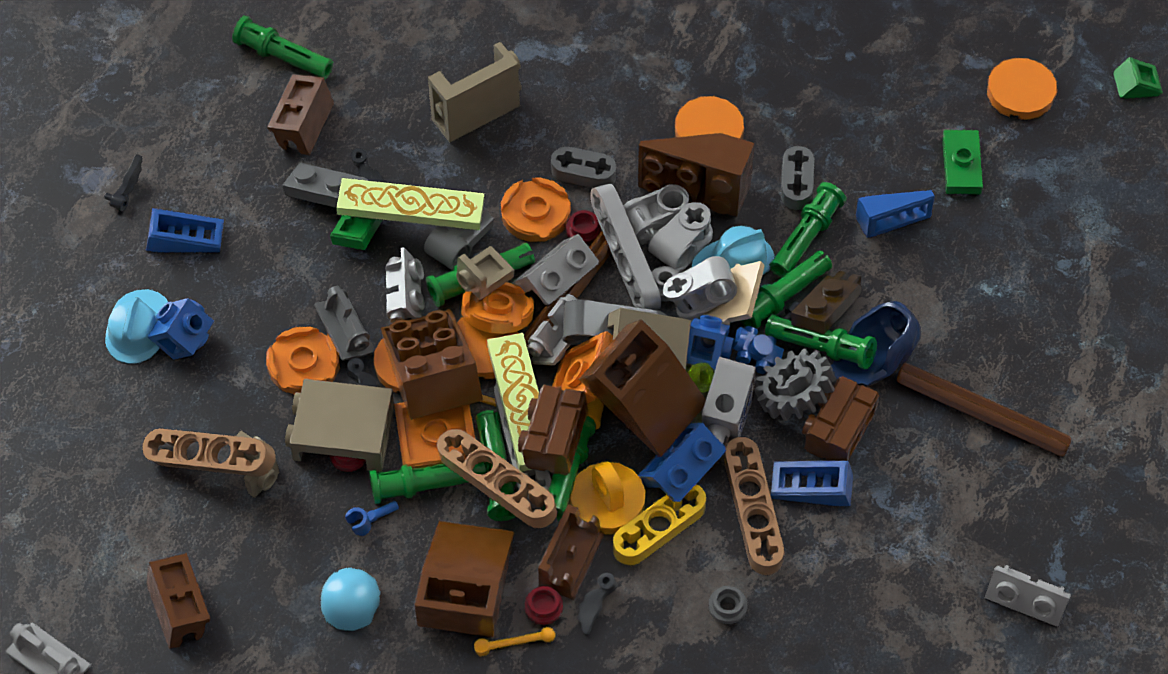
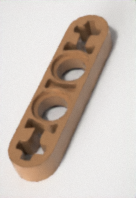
M155 429L145 437L142 449L144 456L148 460L162 466L248 476H263L269 473L274 466L276 457L274 449L269 444L255 438L170 429ZM198 441V454L195 458L188 460L186 456L188 447L193 442ZM167 443L174 446L173 451L161 449L158 452L159 445ZM225 445H230L231 454L225 462L219 463V450ZM244 453L248 455H258L261 453L259 460L256 459L253 462L243 458Z
M460 429L448 430L439 437L437 442L441 461L447 467L529 526L543 528L553 523L557 515L554 497L547 489ZM461 445L463 453L465 456H467V458L464 460V456L461 452H459L456 449H453L449 452L448 448L450 446L457 448ZM480 462H489L493 465L491 471L486 474L479 475L473 472L474 466ZM510 481L521 485L515 494L507 495L500 491L501 487ZM530 502L537 507L545 504L546 510L537 509L533 512Z
M737 437L728 442L726 446L724 462L749 564L757 573L770 575L776 573L783 564L784 546L759 449L753 440L746 437ZM737 451H743L744 456H747L746 470L741 471L742 465L739 456H736ZM744 482H754L759 486L760 492L753 496H747L740 491L739 486ZM760 514L767 518L769 523L765 528L755 529L748 524V518L752 515ZM766 540L769 555H773L771 561H765L764 556L760 555L761 541Z

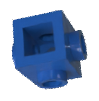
M186 298L175 302L170 301L158 311L156 315L158 321L149 333L148 338L173 360L191 356L207 341L209 337L207 332L214 320L205 313L202 305L194 300Z
M701 315L700 319L694 318L690 325L686 363L691 364V367L698 370L712 371V369H716L719 357L730 359L734 338L728 337L730 325L722 324V319L710 315ZM703 337L713 339L715 343L708 345L703 341Z

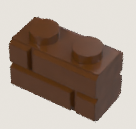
M841 376L834 385V392L824 394L828 401L826 403H818L822 407L818 415L816 416L811 413L802 430V434L806 435L804 449L817 457L826 458L827 461L850 460L877 411L880 397L877 391L863 385L859 386L857 382Z
M543 385L538 399H531L528 408V420L531 422L528 430L521 431L518 440V452L523 454L524 463L528 469L549 470L551 473L563 475L570 473L588 412L586 395L582 391L562 390L559 387Z

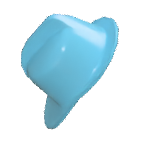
M735 226L725 231L718 241L704 247L693 259L692 267L709 257L720 256L728 261L730 268H734L736 264L742 266L761 261L765 265L764 275L770 270L769 264L774 259V253L771 246L764 240V233L761 229L755 230L747 226Z
M149 289L136 290L124 295L117 301L108 319L105 340L110 355L116 360L127 364L141 363L150 359L159 350V347L148 338V335L158 321L156 318L158 311L168 302L163 295Z

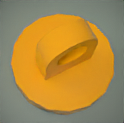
M606 461L590 465L577 475L570 496V505L578 507L579 517L586 522H590L593 515L600 520V531L604 534L612 535L642 513L645 506L646 491L641 478L631 468L620 463Z

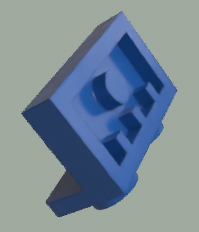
M690 423L662 457L656 455L638 476L646 488H661L673 502H680L725 453L726 447L703 423Z

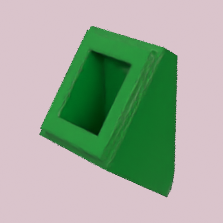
M1129 57L1115 69L1114 78L1121 98L1150 97L1162 94V88L1154 65Z

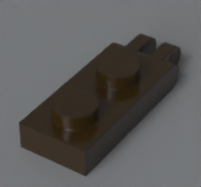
M839 271L834 277L826 276L791 312V325L825 334L860 296L862 289L861 276L852 274L848 278V273L844 271Z

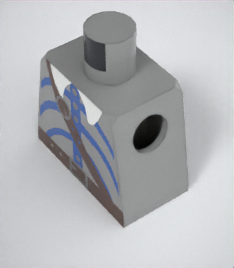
M719 357L704 405L702 423L726 447L728 440L731 441L741 436L755 395L756 367Z

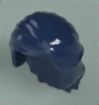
M891 301L872 308L853 323L848 334L861 338H866L867 336L875 337L877 350L874 361L868 369L859 368L857 363L843 359L834 361L831 367L835 372L836 380L843 376L857 382L858 385L867 387L894 373L899 365H902L909 359L920 342L922 331L915 315L901 302ZM854 347L849 348L850 350H857V348Z

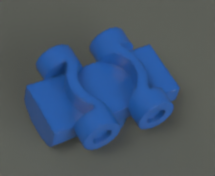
M751 326L740 327L736 331L732 346L733 349L738 351L736 361L749 364L751 358L757 360L755 365L756 372L766 374L763 368L765 366H775V358L780 357L782 359L784 349L776 345L777 340L774 337L763 334L757 335L758 330Z

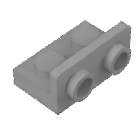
M576 234L558 244L512 284L520 286L525 293L533 290L545 305H549L599 263V260L580 235Z

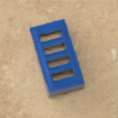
M932 190L862 197L857 202L856 219L866 238H870L930 218L935 195Z
M153 208L146 251L220 252L224 220ZM175 230H182L181 235L175 234ZM196 230V237L189 236V231ZM204 230H211L210 239L203 238Z
M849 461L774 462L771 497L772 499L822 505L851 506L853 472ZM786 474H793L792 488H785ZM802 476H808L807 487H801ZM818 477L823 478V487H817ZM833 479L839 480L838 487H833Z

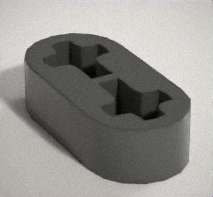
M793 146L787 149L783 155L781 201L789 209L802 210L806 204H811L814 155L806 147ZM794 161H801V172L795 171ZM794 184L800 185V196L794 195Z
M561 147L554 151L551 156V172L561 182L595 188L606 184H614L616 180V163L611 156L603 153L573 147ZM566 161L572 162L568 165V168L561 167ZM599 168L606 169L602 172V175L595 174V172H598Z

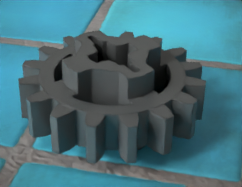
M802 349L799 355H794L793 351H789L786 359L782 360L780 357H776L775 366H765L763 368L766 376L757 377L756 381L759 386L754 389L763 411L769 412L771 418L775 419L781 415L783 420L787 421L791 414H796L797 418L800 419L803 416V411L808 409L814 413L816 411V403H826L828 401L824 394L834 392L835 389L832 382L836 381V376L827 357H821L819 351L816 350L811 355L807 349Z

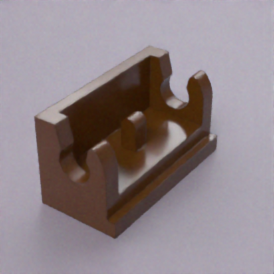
M292 75L267 126L269 132H273L278 145L282 149L287 150L289 141H292L296 144L300 154H311L334 104L324 78Z
M568 504L538 567L539 587H551L561 596L575 600L602 542L604 533L600 532V520L593 515L590 522H586L579 517L578 507Z
M187 553L149 562L146 584L169 649L180 647L183 641L182 637L188 633L193 632L196 640L202 638L205 632V625L210 622V616Z

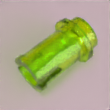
M697 363L692 367L686 366V372L700 392L709 391L715 372L713 368L707 363Z

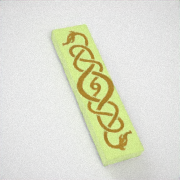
M342 178L336 208L337 215L480 230L484 193Z
M519 333L487 339V348L518 469L521 472L533 470L525 466L523 454L518 452L520 433L522 430H528L531 422L528 420L530 401L532 398L538 399L539 396L524 334Z

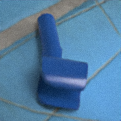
M393 501L367 513L362 508H352L346 513L345 519L348 523H354L359 519H363L360 524L352 527L356 535L363 536L370 531L372 522L398 510L399 507L397 502Z

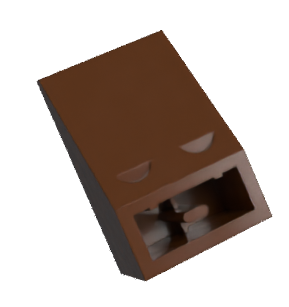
M723 133L640 141L638 187L652 193L667 185H679L688 192L689 203L700 202L716 213L738 217L751 186L755 143Z
M451 309L432 311L420 318L409 321L399 320L390 326L380 328L403 402L411 420L483 400L476 362Z
M642 319L626 325L579 378L658 457H662L704 408L706 402L705 397L671 348Z
M439 521L422 569L416 596L415 613L417 626L494 637L514 531Z

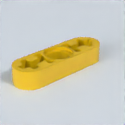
M696 484L684 497L686 500L696 499L694 507L690 504L682 507V500L680 502H673L665 495L625 524L615 533L613 538L615 558L626 565L638 564L700 519L706 508L705 491ZM677 510H679V518H677L675 513ZM662 516L667 518L671 525L664 531H656L650 527L649 521L654 517ZM641 529H642V531H643V533H644V536H642V537L640 538ZM627 540L630 544L637 541V549L634 550L628 547L624 550V541Z

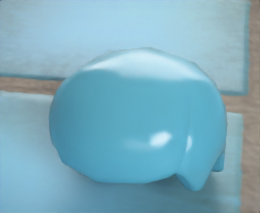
M345 568L334 572L324 584L321 594V610L325 620L337 629L349 631L368 626L372 622L373 615L380 603L379 596L381 593L376 579L365 571L354 568Z

